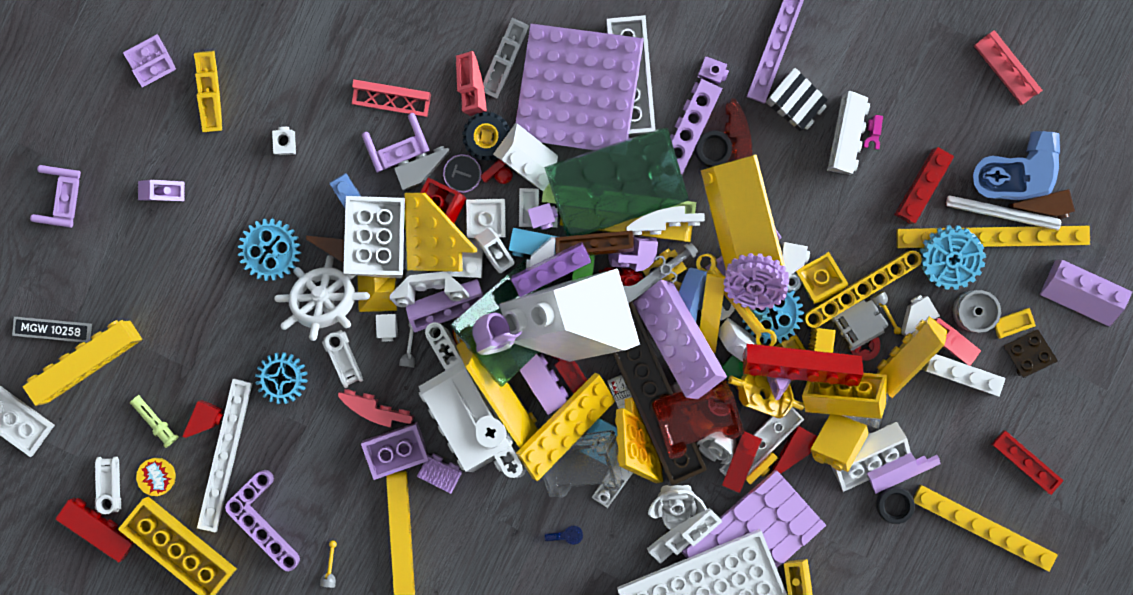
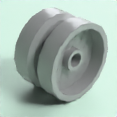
M972 290L958 296L954 302L952 312L953 318L959 327L966 331L980 333L987 332L996 326L1001 316V307L997 298L990 292Z

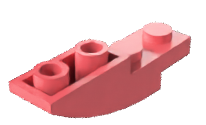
M344 389V392L338 393V397L345 405L369 421L386 427H392L393 421L413 423L414 415H411L409 410L399 409L398 412L391 410L392 407L380 405V408L377 407L378 399H374L375 395L363 393V396L355 395L356 391Z

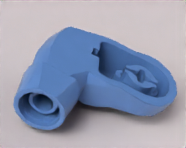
M1046 131L1031 132L1027 146L1028 156L1026 158H1004L998 156L983 158L977 164L973 173V182L978 192L987 198L1023 200L1049 195L1056 184L1059 171V133Z

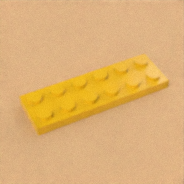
M594 373L516 452V455L534 480L538 481L615 402L599 374Z

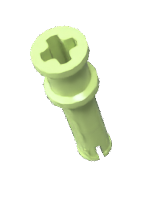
M140 395L130 402L142 418L151 426L153 434L161 439L165 448L178 439L179 436L173 434L167 427L168 424L162 422Z

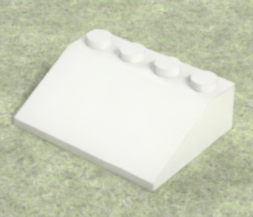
M346 196L344 274L402 278L405 198Z

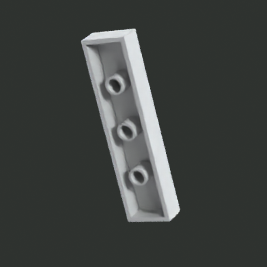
M793 407L780 419L771 416L753 434L762 438V442L748 475L804 420ZM731 462L722 464L718 468L725 476Z

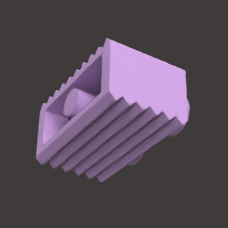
M433 453L432 456L428 454L429 461L423 463L417 477L451 494L463 471L459 470L460 466L450 462L447 464L443 462V458Z

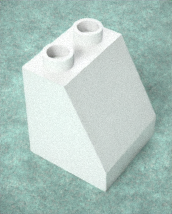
M618 269L563 282L499 304L502 315L509 324L510 333L513 335L520 331L522 332L521 335L515 338L514 344L569 362L624 351L640 344Z

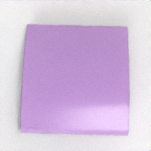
M158 34L123 52L141 87L176 70Z

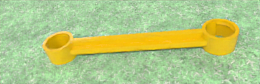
M706 253L698 257L696 261L697 269L706 271L707 274L723 276L717 268V259L714 255ZM708 256L711 258L710 270H705L701 267L700 261L702 257ZM724 291L726 298L755 333L757 345H763L760 342L761 333L767 332L771 334L769 346H774L777 341L774 331L765 329L748 306L744 308L741 307V303H734V299L727 296L728 292Z

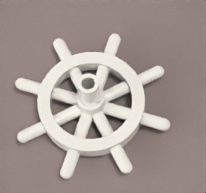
M328 255L325 266L322 268L311 270L305 274L299 267H296L293 272L299 279L292 287L290 294L276 295L274 299L276 302H289V307L293 314L281 323V329L286 330L298 321L302 325L311 328L309 339L315 341L319 328L328 327L337 322H340L344 328H349L351 323L345 316L352 308L354 300H367L370 295L367 292H355L350 280L356 275L344 274L341 270L332 268L334 257ZM329 280H336L335 283L328 287ZM321 281L320 286H316L314 284L316 282ZM344 285V293H334ZM307 289H309V290L311 291V294H303V293H304ZM334 301H341L337 306L334 305ZM300 302H309L300 309ZM315 308L314 316L306 315Z

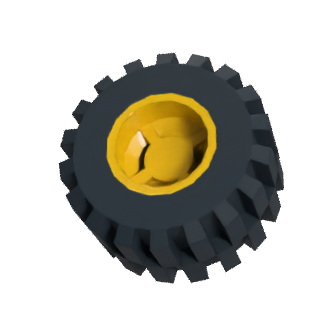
M477 113L474 117L468 119L467 124L465 123V129L462 132L463 144H465L466 150L473 157L484 161L496 160L497 157L493 154L510 132V127L501 116L495 113Z

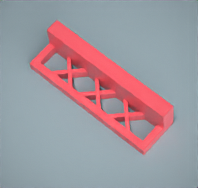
M995 30L974 45L1020 105H1023L1033 96L1043 91Z
M353 79L352 105L405 114L414 113L417 116L428 117L431 99L430 92ZM358 90L366 91L370 98L365 102L357 101ZM380 94H385L389 101L384 105H378L374 98ZM402 97L408 104L403 108H397L393 101ZM418 100L426 101L424 112L416 111L412 104Z

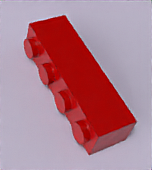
M939 147L933 148L894 215L909 224H915L954 156Z
M80 498L68 500L56 517L57 521L117 562L123 561L135 544L118 530L117 523L103 518L102 513L87 507L86 502Z

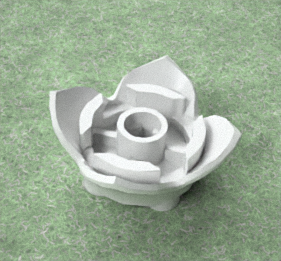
M665 485L651 504L648 515L652 518L662 517L664 525L669 530H672L677 525L691 518L692 515L707 510L703 501L694 494L691 486Z

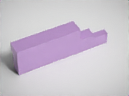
M909 453L868 472L867 476L873 491L877 494L941 463L937 455L926 459L925 456L915 459L912 453Z

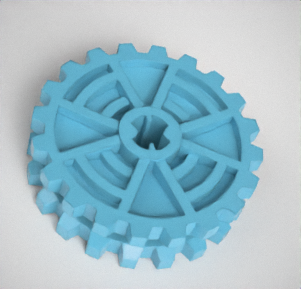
M947 225L944 230L940 227L935 234L931 232L929 234L930 239L923 242L925 247L920 248V253L923 255L921 268L928 279L934 282L936 286L940 287L942 285L947 290L950 287L957 290L961 285L965 288L968 286L969 281L975 282V276H980L982 273L980 268L985 267V262L982 259L986 258V254L983 252L984 246L976 235L967 228L961 229L958 225L955 228Z

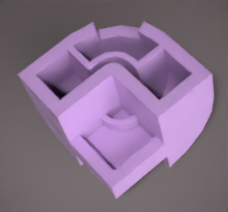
M633 235L634 252L608 254L609 263L612 267L631 268L634 271L645 270L655 260L658 242L651 238L642 239Z

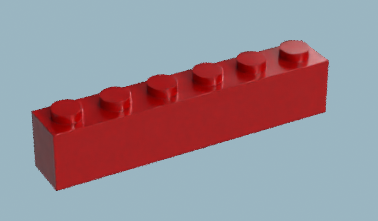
M746 344L743 353V374L752 376L859 386L864 375L862 356L756 344Z

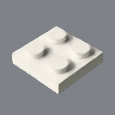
M505 199L466 200L467 238H475L488 227L492 228L499 238L506 237Z

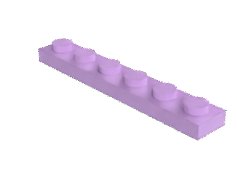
M804 0L782 1L747 98L765 104Z

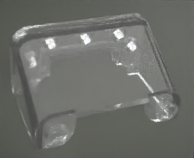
M608 430L583 434L542 476L549 497L557 496L561 498L566 496L572 487L603 484L604 489L610 492L619 490L623 480L621 467L617 461L618 445L615 432Z

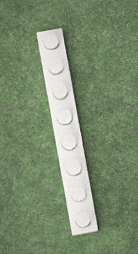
M238 379L232 380L197 525L199 529L215 533L218 530L253 384L251 382Z

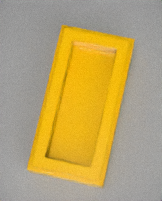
M1026 308L1000 317L999 322L994 328L998 339L1035 327L1036 325L1030 308Z

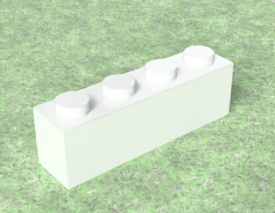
M937 354L921 369L922 371L995 396H1000L1006 379Z

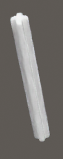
M948 196L946 200V206L1054 230H1059L1061 226V220L1058 218L955 196Z

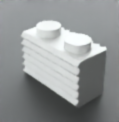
M488 227L475 237L498 273H502L514 265L515 262L492 228Z

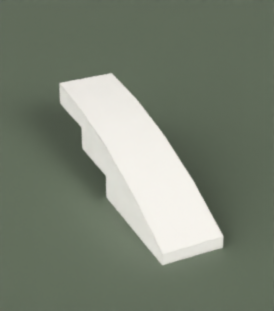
M709 508L677 525L655 541L647 550L661 564L672 553L678 555L689 544L694 547L722 523V520Z

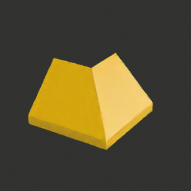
M358 275V292H367L370 295L367 300H358L359 312L397 311V306L390 300V294L397 288L396 278Z

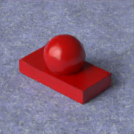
M499 159L481 175V179L487 183L494 177L498 183L507 184L512 180L513 172L511 168Z

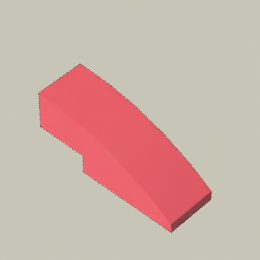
M470 51L457 55V91L462 96V112L469 116L487 112L482 76L475 53Z

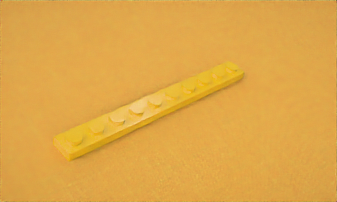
M1060 226L1059 230L1045 227L967 228L976 235L984 247L1090 245V226ZM938 228L896 229L897 248H924V240H929V234L931 232L937 233Z

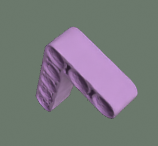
M262 470L255 474L226 503L225 509L233 520L283 570L291 571L299 564L300 557L298 553L250 506L273 482V474L268 470ZM260 475L267 477V484H262L259 481ZM247 488L253 490L254 496L252 498L246 495L245 491ZM233 502L239 503V511H235L232 508ZM247 515L253 518L254 522L252 525L246 522L245 517ZM260 529H264L267 532L266 538L260 537ZM273 543L280 545L281 549L279 552L273 550ZM286 557L293 558L294 565H288L285 561Z

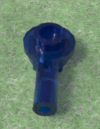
M575 525L569 526L565 532L545 534V541L566 540L567 543L572 545L580 543L583 539L581 528Z

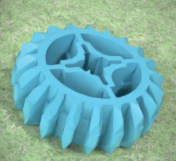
M286 352L282 353L281 358L279 353H275L274 358L269 355L267 356L269 363L266 360H262L261 363L265 367H257L262 373L255 374V377L261 378V381L255 383L256 385L262 384L258 391L262 392L265 390L263 397L266 398L270 395L269 402H273L276 398V403L280 404L283 398L284 404L289 403V398L291 401H295V395L298 397L302 395L298 389H306L301 383L308 382L307 379H302V376L307 375V372L301 373L300 370L305 365H297L300 362L299 358L293 362V354H290L288 359ZM280 362V367H278L276 374H268L269 369L275 363ZM286 364L293 368L296 377L288 374ZM284 374L283 376H285V378L288 380L282 381L280 383V380L274 377ZM267 380L275 383L277 392L270 388ZM287 383H295L294 388L289 393L283 394V389H285Z

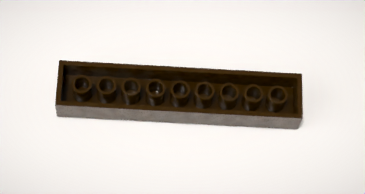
M631 301L628 305L640 344L624 351L614 352L613 355L671 485H675L706 471L707 468L636 308Z

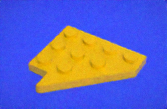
M405 193L407 270L463 271L462 252H477L476 247L426 193Z
M626 398L625 409H616L615 424L617 426L616 442L618 445L617 461L619 466L654 483L663 482L662 463L633 398Z

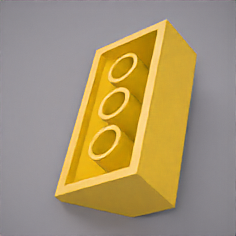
M930 316L925 321L922 319L916 325V330L904 337L902 340L903 344L900 347L895 346L889 354L890 357L887 360L883 359L877 366V374L887 375V393L891 398L945 345L947 330Z
M864 373L859 386L807 381L802 394L805 412L882 419L886 405L887 375Z

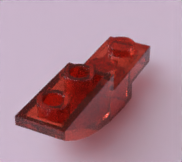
M731 98L729 103H726V115H729V122L725 123V134H728L730 139H736V142H732V153H735V160L752 156V141L746 117L737 100Z

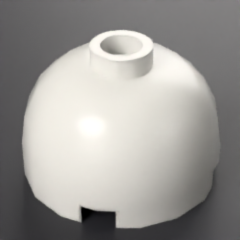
M725 427L709 428L697 442V445H700L699 451L705 457L714 462L716 459L722 460L721 464L730 463L737 449L736 439L731 431Z

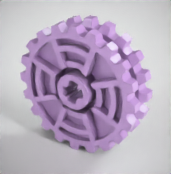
M749 253L746 257L740 255L739 259L734 258L732 263L727 266L724 291L728 292L727 296L734 299V303H741V307L749 306L752 310H755V308L764 310L765 307L771 309L774 307V304L780 305L781 300H785L788 291L789 273L785 272L786 267L784 265H779L780 261L771 260V256L763 257L759 253L757 256H754L752 253Z

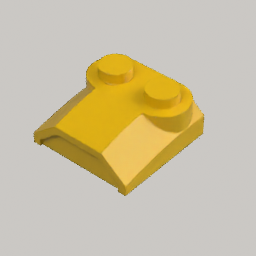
M829 252L795 271L814 304L834 296L848 286V282Z

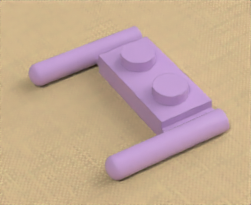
M410 113L408 119L415 136L377 152L369 133H362V138L377 173L430 151L414 113Z
M39 165L37 168L39 173L59 175L53 210L54 216L48 217L33 214L30 216L31 222L72 228L80 171Z

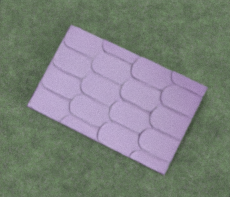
M774 470L719 517L722 523L694 547L689 544L681 553L686 558H689L761 529L777 568L802 546L806 545L826 524L777 470Z

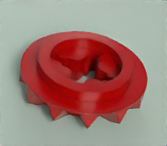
M876 337L869 341L867 346L871 351L866 349L860 350V346L852 350L851 353L862 356V361L871 360L880 351V340Z

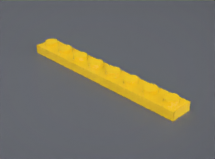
M919 485L913 497L915 504L1049 572L1058 556L1056 553L922 485Z

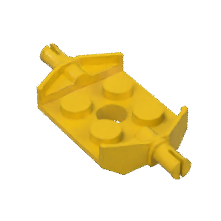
M744 374L739 379L731 375L728 379L729 384L737 386L739 400L746 407L779 419L784 417L791 407L799 410L804 408L803 402L794 399L790 384L781 398L775 400L766 376ZM760 391L764 392L766 396L765 399H763L760 395Z

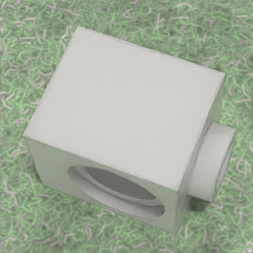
M278 127V130L272 131L273 154L296 155L295 132L289 130V127ZM283 136L288 137V143L285 146L280 144V139Z
M397 314L376 315L377 338H382V341H393V337H398Z

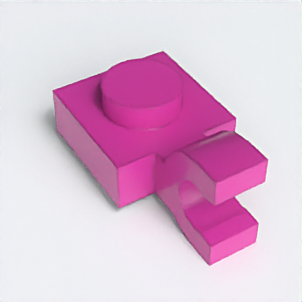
M874 115L872 119H869L867 130L870 131V137L864 141L863 148H868L869 142L872 141L875 144L874 149L879 150V136L881 135L883 116Z

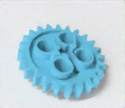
M263 219L262 225L259 221H255L256 227L249 225L250 232L243 231L246 238H240L244 244L238 246V248L243 249V252H240L238 255L244 256L240 263H247L244 269H252L250 275L257 273V279H261L264 275L265 281H268L270 276L273 281L277 279V275L280 278H284L283 272L291 274L288 268H296L293 262H299L300 260L295 256L301 254L300 251L296 250L301 244L295 243L299 237L292 236L295 230L287 231L289 225L286 224L282 227V221L280 220L275 225L274 219H271L269 224L266 219ZM267 231L272 235L271 240L268 242L263 238L264 233ZM280 236V239L274 244L276 237ZM284 242L287 244V250L281 253L279 245ZM267 246H269V247L272 246L271 249H272L273 253H268V254L266 255V253L268 252V250L266 249V247H267ZM254 247H259L260 249L258 257H254L252 254ZM265 256L262 264H260L259 261ZM270 258H274L276 261V265L272 269L268 267V260Z
M794 290L787 291L783 305L777 306L774 304L773 310L778 311L775 313L778 329L774 327L772 316L767 315L770 312L768 307L763 311H758L756 308L752 310L749 307L760 323L763 320L770 321L771 327L769 329L774 331L779 343H782V337L789 340V333L795 336L793 329H800L797 322H803L799 315L804 314V311L798 310L803 304L796 303L800 297H793ZM787 315L790 318L789 322L781 324L779 322L780 316ZM748 325L745 327L746 330L751 329ZM767 332L761 333L764 343L771 339V334Z

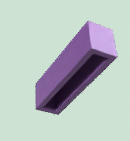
M580 242L513 275L511 280L521 297L591 263V259L583 243Z

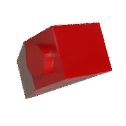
M797 426L792 431L769 474L774 470L781 474L808 456L818 436Z
M745 431L743 432L722 486L739 493L741 492L762 438Z

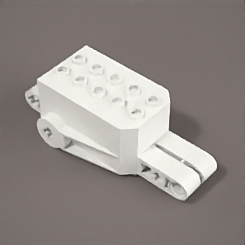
M433 322L429 324L425 329L426 338L445 371L420 385L419 395L422 401L427 403L431 417L438 422L440 433L447 438V444L451 452L456 454L460 468L465 470V472H475L495 460L494 464L499 472L503 471L510 478L522 477L526 472V468L516 455L517 444L466 369L456 347L457 344L450 332L439 323ZM440 330V336L435 338V333ZM447 347L449 348V349H448V352H449L450 354H452L453 356L450 357L449 355L446 354V352H447L446 348H447ZM513 465H518L516 468L517 472L511 471Z

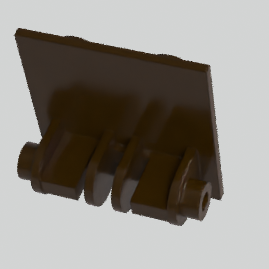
M1038 329L1004 345L1005 350L1017 367L1016 372L1018 376L1022 375L1023 378L1058 362Z

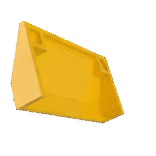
M757 155L701 170L725 269L727 270L728 264H731L734 258L739 259L740 255L746 257L749 253H752L754 256H757L758 253L762 254L763 257L771 256V260L780 261V266L784 265Z
M472 335L456 345L466 369L518 447L521 448L537 432L538 429L535 425L537 419L532 412H527L491 355L477 353V345Z

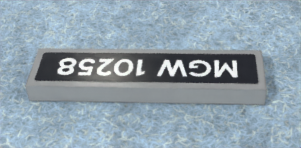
M14 317L12 336L87 343L91 341L92 324Z

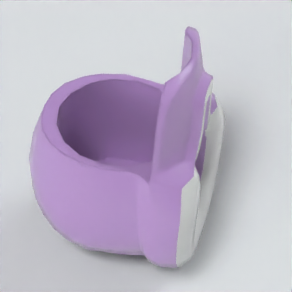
M488 313L476 320L472 328V335L477 345L476 351L481 355L494 354L509 349L513 345L515 338L522 334L520 331L512 335L507 320L499 313Z

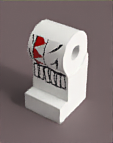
M622 375L608 380V384L618 408L625 409V399L632 396Z

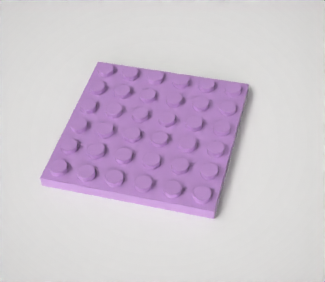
M530 24L516 123L541 143L626 155L644 39Z

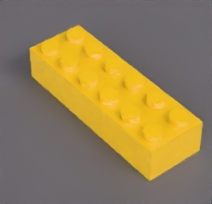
M116 320L107 326L108 330L97 332L91 336V341L83 342L76 346L75 352L64 354L59 358L60 362L52 363L43 369L44 372L42 374H35L26 380L28 383L22 387L34 405L38 406L51 402L142 341L143 339L131 321L121 320L118 322Z
M149 496L141 500L118 529L198 595H216L237 570L236 567Z

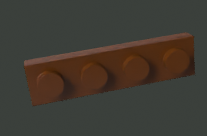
M633 231L555 237L556 254L580 242L583 243L588 255L634 252Z

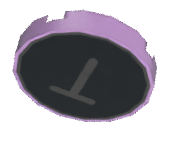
M462 154L448 160L443 173L444 180L449 188L460 193H466L475 189L481 181L482 175L478 162L471 156Z

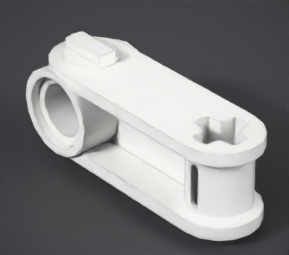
M340 330L323 337L324 341H322L326 352L328 351L343 386L348 388V385L354 382H362L363 377L348 344L349 339L346 332ZM334 336L340 339L338 347L331 344V339Z
M114 456L112 459L97 457L95 462V510L102 514L118 512L121 509L119 459L117 456ZM106 499H109L112 503L110 509L105 506Z

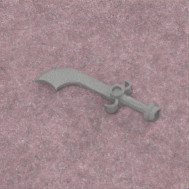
M692 243L684 245L686 250L668 263H666L663 256H656L655 260L658 258L663 260V263L635 285L623 286L627 302L635 300L670 273L674 275V280L671 281V283H674L677 280V274L672 269L689 256L694 258L696 253H698L696 247Z

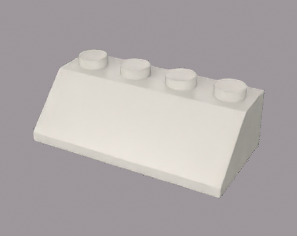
M852 91L842 95L827 171L851 175L853 171L857 170L858 160H856L857 152H860L862 148L860 136L861 133L864 134L866 122H863L864 116L868 114L870 103H867V97Z
M897 422L887 425L876 432L869 433L848 472L844 470L838 471L832 467L842 491H847L868 481V472L911 453L907 437Z

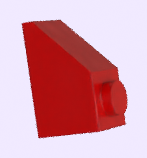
M204 400L198 401L182 437L187 438L213 428L216 424L219 425L223 418V414H221L223 409Z

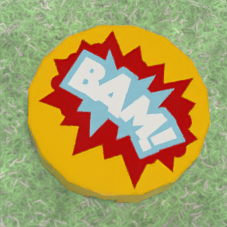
M163 458L146 460L140 465L136 476L139 488L150 496H160L167 493L174 485L176 479L174 467Z

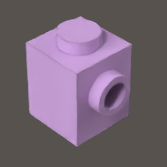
M705 57L698 77L719 85L721 80L725 81L729 71L726 70L727 64Z
M550 203L528 209L533 229L541 227L542 230L551 228L555 218L558 217L555 206L551 207Z

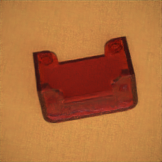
M725 380L721 381L699 399L686 398L683 391L660 398L652 404L670 459L683 456L687 451V444L702 440L714 432H722L725 437L735 439L744 434L734 395Z

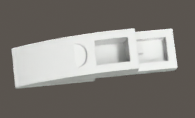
M685 206L665 208L637 219L626 227V231H633V235H642V231H650V235L661 234V231L666 230V223H669V226H681L680 222H688V226H700V222L705 221L704 213L685 214Z

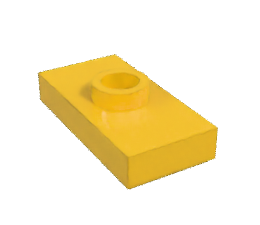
M771 452L746 477L747 482L751 485L759 476L763 477L770 470L769 466L778 457Z

